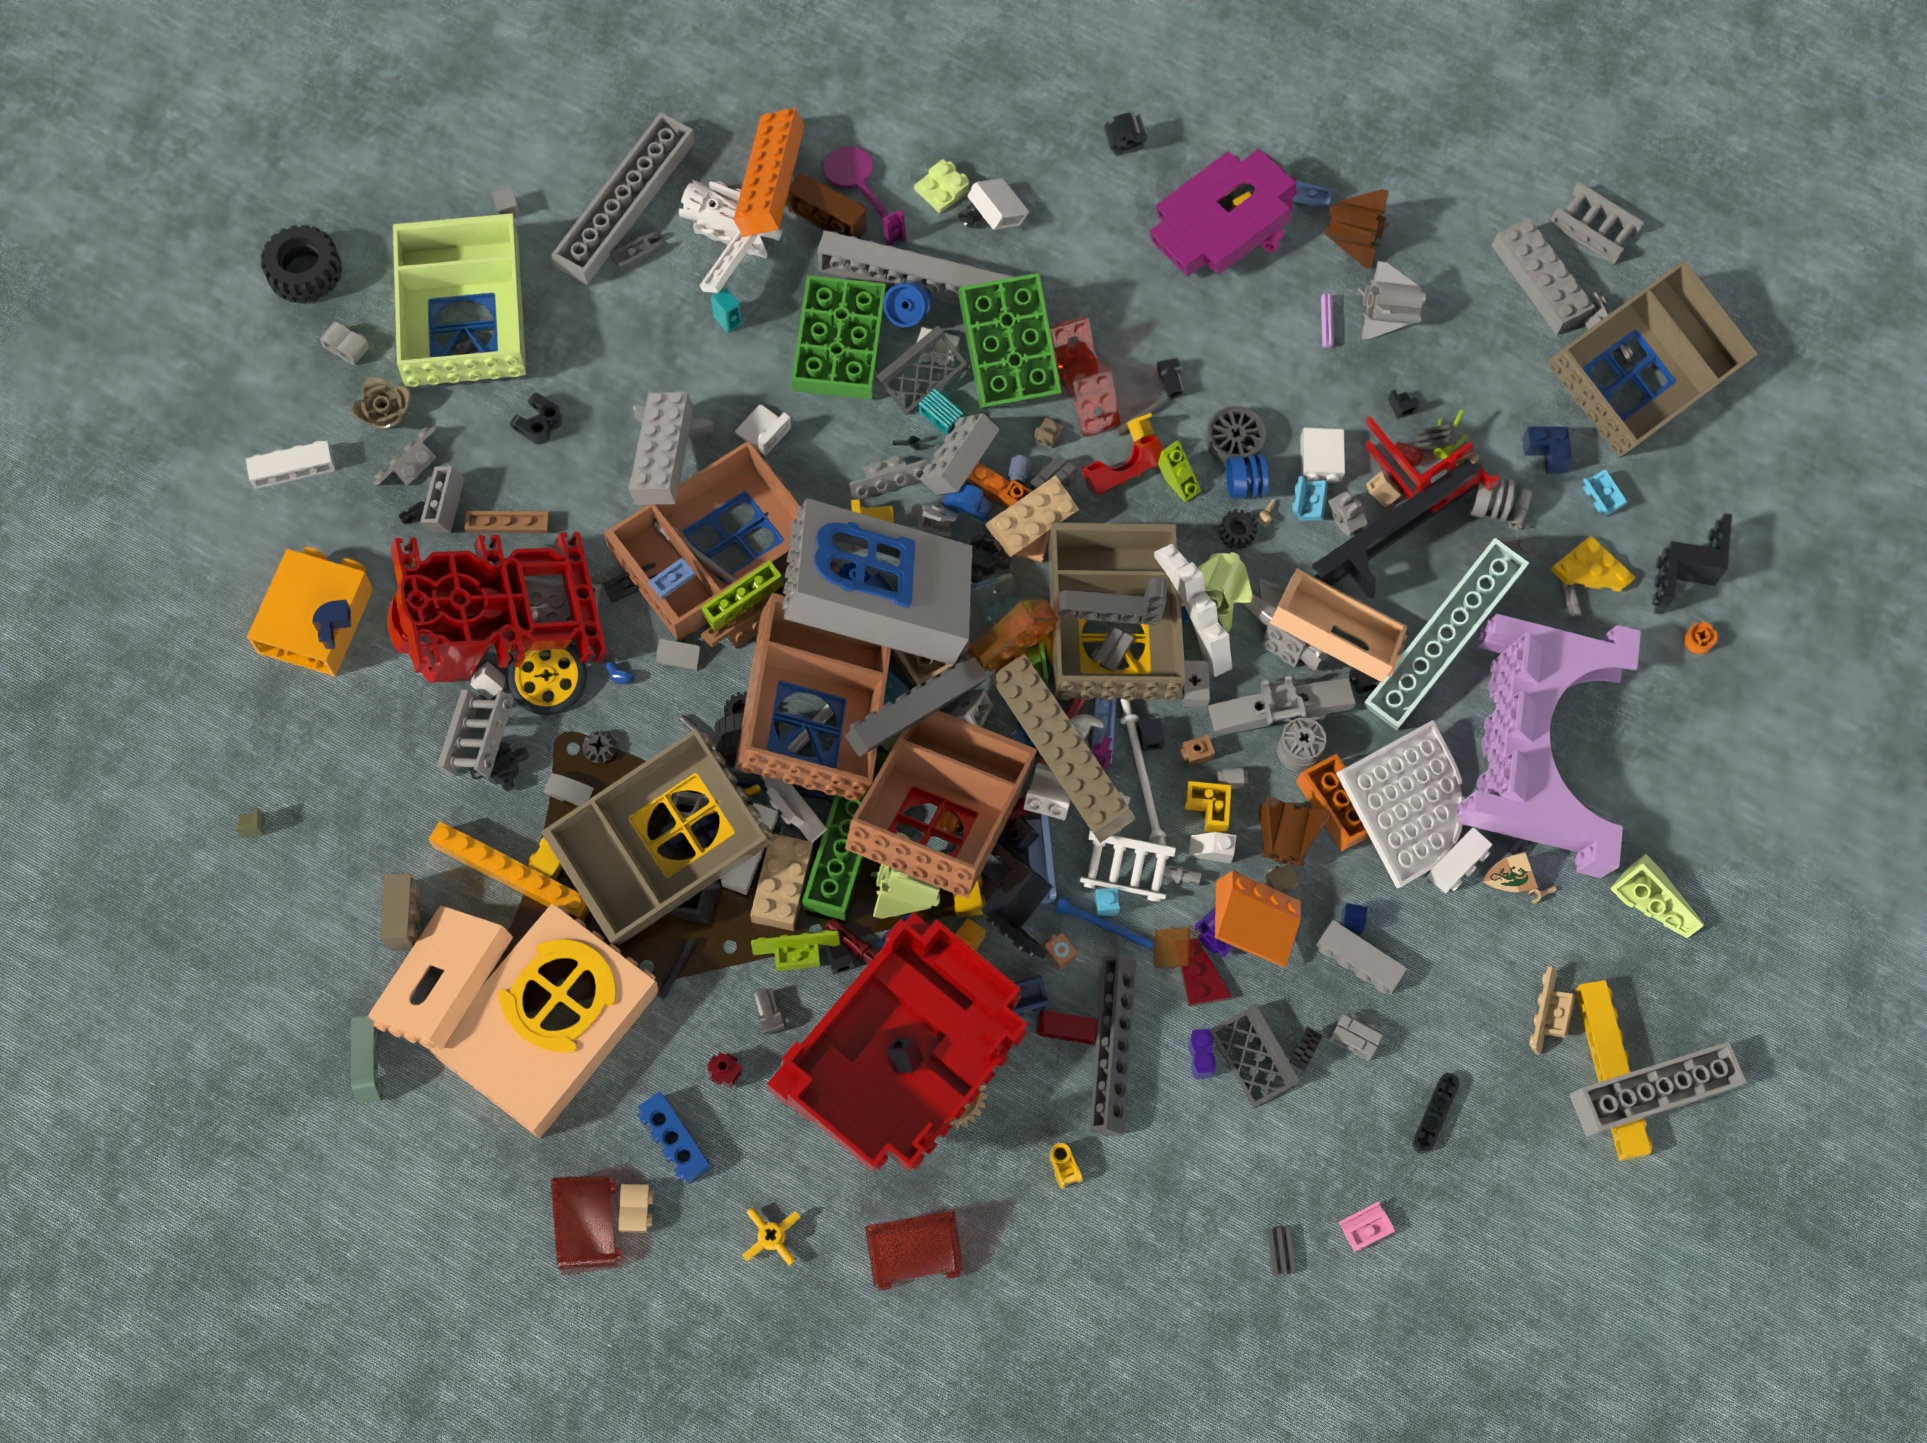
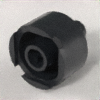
M1134 112L1123 113L1115 116L1112 123L1109 124L1108 121L1104 125L1110 149L1116 156L1124 154L1127 150L1139 151L1144 147L1143 143L1147 140V134L1140 114L1135 116Z

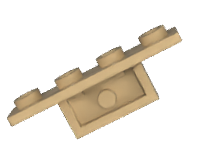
M1548 966L1547 972L1543 974V993L1539 994V1012L1534 1017L1535 1032L1530 1036V1047H1532L1536 1055H1541L1545 1035L1567 1038L1575 998L1572 993L1554 991L1557 972L1553 966Z

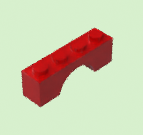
M1149 434L1133 442L1132 453L1129 459L1121 466L1111 468L1098 460L1082 468L1088 490L1096 495H1101L1108 492V489L1114 486L1124 484L1131 477L1142 475L1143 471L1149 468L1158 467L1160 455L1163 451L1160 439Z

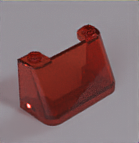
M610 1175L551 1178L556 1257L559 1271L563 1275L619 1268L618 1262L622 1261L621 1248H616L614 1241L611 1205L612 1193H616L615 1179H611Z
M943 1212L865 1227L873 1288L878 1287L879 1290L891 1289L892 1284L896 1283V1281L937 1274L946 1275L947 1279L960 1277V1273L964 1272L955 1212Z

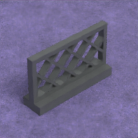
M937 326L880 372L875 379L884 387L906 415L928 393L933 391L934 388L938 389L968 363L944 335L942 329ZM940 339L947 345L946 353L935 352V343ZM923 353L932 354L931 365H920V355ZM934 354L946 356L945 367L933 366ZM948 356L957 357L961 364L956 368H947ZM917 359L916 364H911L914 360ZM907 366L916 367L915 378L904 377V369ZM919 367L930 368L929 380L918 379ZM933 369L944 370V377L941 381L932 380ZM892 378L901 379L900 391L891 390L886 383ZM903 380L915 381L914 393L902 391ZM917 381L929 382L928 391L925 394L916 393ZM931 383H937L931 388ZM902 394L913 395V404L908 408L901 402Z
M1256 1003L1248 1007L1247 1010L1210 1029L1214 1040L1253 1109L1300 1084L1297 1074ZM1247 1016L1251 1023L1249 1032L1236 1028L1238 1020ZM1252 1028H1254L1257 1034L1251 1033ZM1222 1029L1232 1030L1230 1041L1220 1040L1216 1032ZM1235 1032L1247 1035L1244 1047L1232 1043ZM1250 1036L1261 1040L1260 1051L1247 1048ZM1223 1044L1228 1045L1227 1051L1224 1048ZM1231 1047L1243 1050L1240 1062L1229 1057ZM1263 1047H1265L1267 1053L1262 1052ZM1246 1051L1259 1054L1256 1066L1243 1063ZM1261 1055L1270 1057L1273 1061L1271 1071L1258 1067ZM1234 1064H1238V1065H1239L1238 1071H1237V1069H1236V1067H1235ZM1242 1066L1254 1069L1251 1081L1241 1078L1240 1071ZM1274 1067L1277 1068L1279 1073L1273 1071ZM1257 1070L1270 1074L1267 1086L1254 1082ZM1272 1074L1282 1077L1286 1085L1279 1089L1269 1087ZM1245 1083L1250 1084L1249 1090L1246 1087ZM1253 1085L1265 1088L1263 1098L1254 1101L1251 1095ZM1268 1090L1273 1091L1272 1093L1267 1095Z

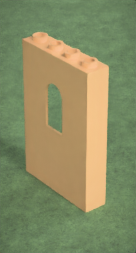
M1298 568L1289 581L1270 621L1271 624L1382 683L1387 676L1391 677L1394 673L1395 665L1400 658V653L1408 637L1405 634L1408 626ZM1333 626L1363 641L1368 646V650L1366 651L1332 633Z
M440 905L369 1013L368 1017L374 1021L373 1026L383 1032L388 1030L398 1038L402 1035L412 1043L418 1041L428 1049L434 1047L442 1050L513 939V936L502 925ZM430 966L445 970L427 999L419 1005H412L411 996Z

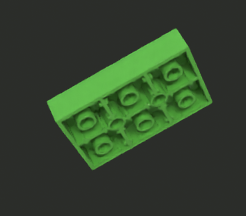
M1039 273L960 287L958 295L980 409L1060 394L1061 387Z
M807 275L791 379L793 392L872 400L884 315L883 301L886 295V283Z

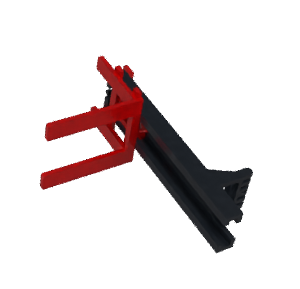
M1367 417L1366 425L1415 483V495L1371 441H1367L1366 450L1407 498V501L1312 564V568L1317 571V574L1313 577L1332 586L1350 574L1367 597L1374 598L1376 578L1368 568V561L1468 494L1476 488L1478 482H1481L1488 491L1498 485V474L1490 478L1483 468L1477 470L1469 459L1457 466V460L1473 450L1471 442L1419 475L1372 417ZM1447 468V473L1431 484L1432 477Z

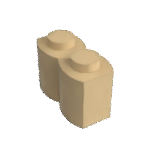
M621 1184L619 1232L648 1233V1227H652L653 1213H649V1204L654 1202V1190H650L649 1185Z

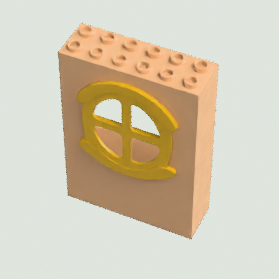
M553 903L484 983L442 1050L434 1047L429 1049L440 1062L539 1139L659 992L658 983L654 980L656 977L647 970L641 971L637 967V962L632 958L627 957L625 959L616 946L613 944L608 946L599 933L596 931L591 933L583 921L579 918L572 919L567 909L561 905L557 907ZM561 958L576 960L578 962L577 967L559 987H556L538 973L539 968L550 961ZM585 970H589L593 974L596 983L595 998L589 1009L583 1008L567 995V991ZM530 980L536 981L552 994L550 1000L533 1019L528 1018L523 1009V993L526 984ZM559 1002L566 1004L581 1017L580 1021L575 1025L559 1031H547L540 1026L542 1021Z

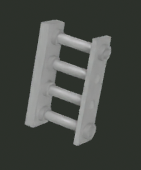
M1578 182L1572 193V196L1575 197L1565 211L1557 208L1549 224L1615 265L1624 250L1620 247L1630 232L1637 236L1644 222L1594 192L1588 186ZM1581 202H1584L1591 209L1581 221H1578L1571 214ZM1600 212L1608 218L1596 232L1587 225L1596 213ZM1616 222L1624 227V229L1615 241L1612 242L1604 237L1612 224Z
M461 690L437 768L449 776H456L459 767H474V770L490 778L514 699L503 691H498L495 700H480L471 691ZM477 708L492 709L489 720L474 719ZM471 728H486L483 739H468ZM465 747L480 748L477 759L462 758Z

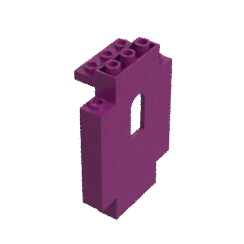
M1259 148L1242 161L1237 155L1233 156L1227 151L1155 205L1157 215L1162 221L1149 230L1151 241L1187 277L1205 264L1219 275L1292 220V198L1297 195V182L1292 176H1288L1279 164L1276 165L1269 154L1263 153ZM1240 185H1252L1255 188L1254 193L1229 213L1218 203Z

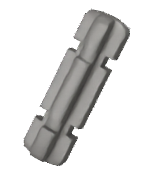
M1561 582L1566 604L1569 607L1570 617L1573 619L1581 617L1582 612L1581 608H1579L1580 604L1576 590H1574L1575 586Z

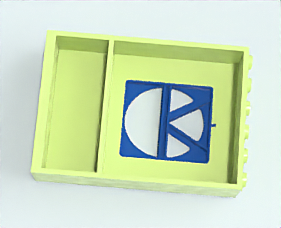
M513 213L393 224L397 366L405 387L526 375L519 237ZM462 300L475 301L482 304L490 311L494 319L433 325L437 315L443 308L451 303ZM494 329L492 338L486 345L473 331ZM463 331L479 350L473 354H451ZM454 332L443 349L438 346L433 336L439 333Z

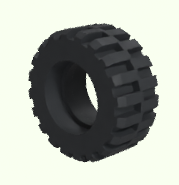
M292 225L289 229L283 228L280 230V233H275L270 237L271 241L266 242L264 245L265 250H262L261 267L271 289L284 300L288 298L289 302L297 303V301L307 303L310 300L315 302L321 296L324 298L328 295L329 290L333 291L335 289V282L338 283L340 281V274L342 272L341 259L333 240L329 238L326 232L320 231L319 228L314 226L309 228V225H301V227ZM312 255L318 258L315 265L305 272L290 273L285 271L287 265L296 257Z

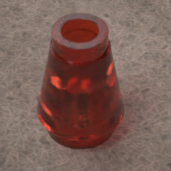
M1399 441L1395 444L1396 448L1411 466L1417 467L1421 463L1424 452L1420 448Z

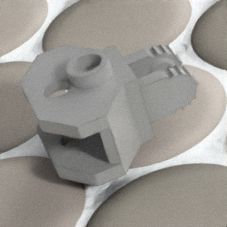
M1344 492L1328 501L1327 506L1330 514L1343 533L1351 536L1355 530L1367 527L1368 523L1364 515L1363 504L1355 498L1353 492Z
M915 504L911 510L912 515L918 519V530L941 537L951 536L953 529L949 525L951 522H955L958 514L954 511L944 509L939 504H933L932 506Z

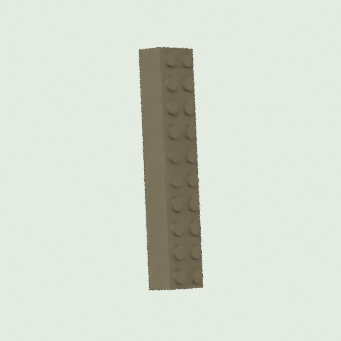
M1022 654L990 676V679L1100 843L1136 820L1124 799L1025 654Z

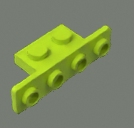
M826 930L821 933L759 938L752 940L751 945L753 955L775 953L776 971L778 972L820 967L818 948H824L825 945H829V947L840 945L839 931Z

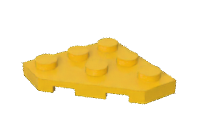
M1592 536L1588 537L1551 568V571L1564 584H1584L1585 587L1596 589L1606 587L1612 588V591L1621 592L1636 578Z

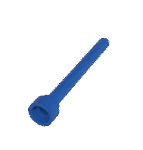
M1060 897L1054 911L1055 913L1060 915H1067L1069 913L1144 947L1152 948L1154 946L1152 940L1074 907L1071 902H1068L1069 899Z

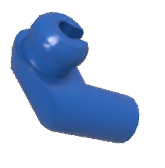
M615 661L606 664L613 682L629 684L634 681V674L631 671L619 670Z

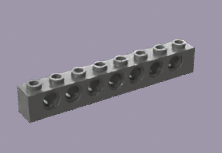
M1120 954L1105 956L1102 961L1089 1131L1104 1136L1124 1135L1136 961Z

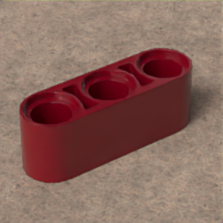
M1040 1011L1036 1034L1047 1038L1096 1045L1098 1019L1052 1011Z

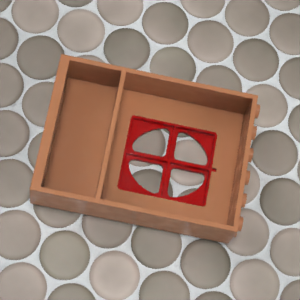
M938 710L901 733L851 820L845 849L968 899L1029 779L1037 749ZM920 804H934L937 806V810L929 824L906 816L903 813L909 808ZM945 811H951L959 818L963 826V837H958L937 828ZM903 823L922 831L923 836L919 843L897 835L896 825ZM931 837H937L955 844L957 848L946 855L926 846Z

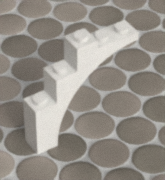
M1173 544L1155 551V559L1170 578L1189 614L1199 641L1203 661H1209V672L1213 677H1216L1231 670L1229 634L1218 623L1216 604L1205 592L1203 573L1193 562L1189 563Z

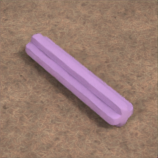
M1322 294V346L1324 348H1331L1334 344L1332 295Z

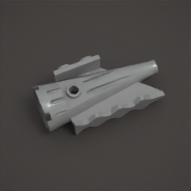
M1261 578L1258 581L1261 598L1253 595L1251 602L1242 603L1267 627L1261 644L1268 651L1273 652L1294 668L1297 666L1299 659H1301L1313 671H1320L1331 658L1329 657L1330 654L1270 623L1284 592L1279 584H1271Z

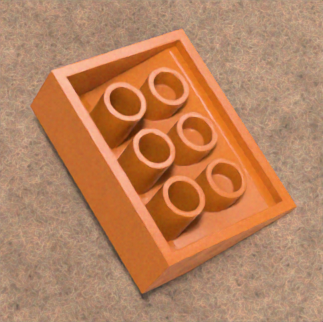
M1231 871L1217 880L1215 938L1281 967L1287 966L1301 920V901L1235 871Z

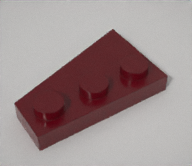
M1196 938L1176 942L1175 946L1188 1006L1231 1000L1230 992L1199 940Z

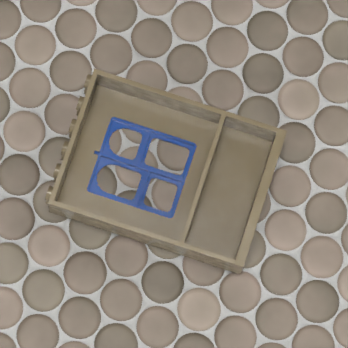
M1684 259L1560 350L1547 363L1550 370L1562 381L1563 387L1572 394L1574 401L1585 411L1587 418L1598 428L1600 435L1608 441L1611 449L1621 457L1758 353ZM1630 338H1635L1646 351L1647 357L1625 372L1612 356V352ZM1601 360H1605L1617 375V379L1608 386H1599L1591 378L1592 367ZM1652 363L1660 369L1667 379V383L1656 392H1651L1639 376V373ZM1627 381H1633L1644 395V400L1632 410L1621 413L1612 406L1611 396L1615 390Z

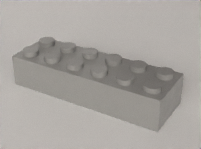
M1530 218L1496 234L1492 244L1493 249L1556 335L1584 322L1583 319L1592 314L1595 306Z
M688 392L648 393L629 491L635 505L676 503L693 412V405Z

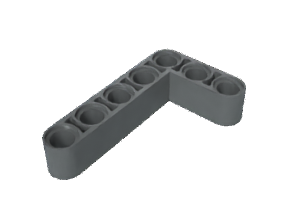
M1159 577L1149 579L1144 597L1064 590L1058 594L1057 613L1064 618L1156 625L1161 622L1166 605L1167 581Z

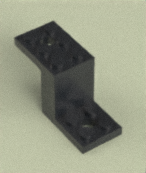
M1724 513L1719 520H1716L1714 528L1709 530L1708 541H1710V547L1671 541L1668 547L1663 549L1662 555L1658 556L1656 561L1658 575H1656L1654 580V587H1657L1652 600V605H1655L1654 613L1663 614L1675 598L1676 580L1715 586L1728 570L1732 514Z
M996 842L991 855L999 861L1002 860L1005 863L1004 866L1011 872L981 911L987 915L985 919L990 924L1000 928L999 932L1014 941L1012 944L1015 947L1025 951L1032 957L1037 955L1044 959L1049 952L1021 927L1053 886L1016 853Z

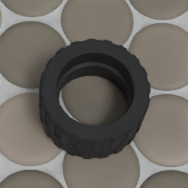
M744 713L722 717V719L715 723L716 751L721 753L726 761L725 765L735 767ZM774 721L775 730L780 739L779 721Z

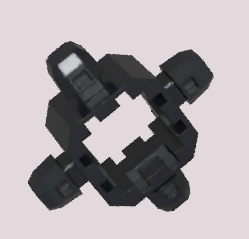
M988 529L985 531L984 536L977 535L971 539L969 545H972V556L976 548L980 549V546L987 551L993 550L994 554L992 561L986 563V565L978 560L974 562L972 558L971 582L978 583L983 575L989 576L994 574L997 566L1001 569L1010 568L1012 560L1005 555L1000 556L1001 546Z
M501 742L496 757L500 756V753L507 754L511 765L508 766L509 769L500 770L497 774L492 772L488 780L496 785L501 783L503 789L508 792L514 789L513 778L517 777L520 771L517 762L527 760L529 754L526 747L515 749L516 751L512 752L509 744ZM471 767L469 771L473 779L483 778L482 774L474 770V767Z

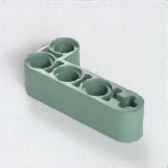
M369 1013L352 1015L351 1087L358 1104L382 1101V1086L378 1078V1029L373 1026L374 1021L368 1017Z

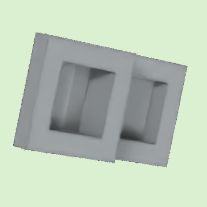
M551 773L543 793L560 801L565 800L580 806L589 800L594 788L576 780Z

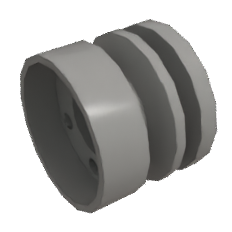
M1500 478L1498 485L1490 491L1481 482H1478L1472 492L1469 515L1483 518L1487 510H1490L1491 520H1495L1498 514V521L1505 522L1514 501V480H1508L1504 487V478Z
M1296 718L1290 721L1285 726L1277 745V754L1281 763L1294 771H1304L1316 765L1326 745V733L1315 720Z

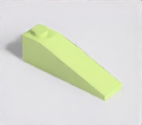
M1647 854L1630 865L1610 888L1626 905L1644 912V915L1659 920L1664 926L1686 938L1704 926V923L1664 872Z

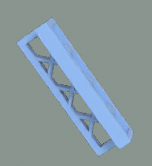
M1041 814L1040 819L1026 820L1040 835L1028 847L1029 866L1053 886L1040 903L1049 904L1055 903L1056 888L1048 816Z

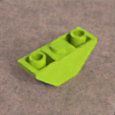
M1175 441L1161 452L1158 465L1165 481L1184 502H1187L1200 493L1201 489L1180 442Z

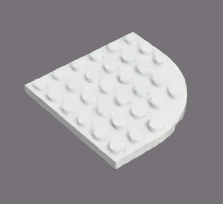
M1433 720L1336 773L1396 888L1406 885L1433 869L1451 850L1453 844L1458 841L1463 824L1458 823L1456 810L1458 804L1465 800L1460 786L1462 779L1458 767Z

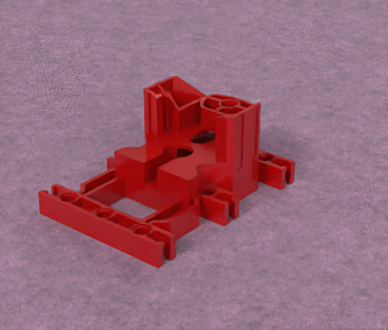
M560 532L554 542L556 551L552 548L514 549L508 558H504L499 534L491 535V541L488 544L491 550L486 549L485 535H479L474 544L475 554L471 551L431 552L424 561L420 559L416 537H410L407 546H404V550L409 553H403L401 543H403V538H395L390 549L398 588L389 605L387 614L388 631L395 649L399 653L408 654L413 661L415 673H422L430 683L469 681L481 659L493 644L495 645L499 668L508 667V662L511 659L510 655H508L509 651L513 653L514 667H520L526 658V649L529 651L566 649L572 640L577 642L581 663H587L591 655H594V652L596 655L593 658L594 662H601L607 654L580 532H574L570 540H567V543L565 537H568L567 532ZM562 575L572 621L534 623L524 576Z

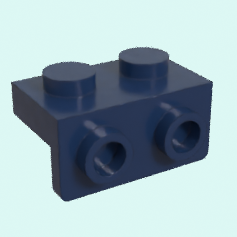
M1041 975L1013 982L1021 988L1019 992L1021 998L1012 1010L1018 1016L1024 1015V1011L1028 1010L1034 1012L1045 1009L1046 1005L1050 1004Z

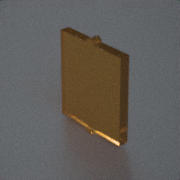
M1170 927V929L1155 930L1154 968L1169 967L1173 969L1178 966H1189V928L1175 929Z

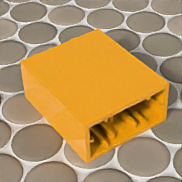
M304 547L301 553L286 549L247 635L255 651L261 655L336 677L373 591V587L365 573V566L357 561L346 558L342 559L341 564L327 561V556L323 552L311 547ZM347 600L351 608V627L334 629L335 649L326 650L323 643L319 642L318 631L312 623L313 615L324 603Z

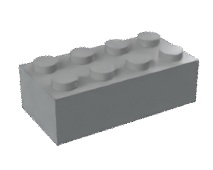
M984 413L959 418L955 423L956 427L945 437L943 446L935 452L932 462L924 468V474L920 480L936 495L959 491L1000 430Z

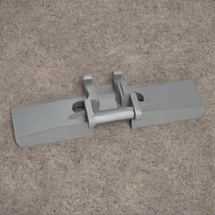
M1288 675L1285 676V684L1269 687V680H1263V693L1208 706L1214 733L1219 736L1270 726L1273 721L1297 716L1299 718H1310L1351 710L1356 703L1349 678L1294 687L1292 676ZM1300 695L1306 696L1308 698V701L1303 702L1302 697H1300ZM1257 704H1264V709L1257 711L1255 706Z

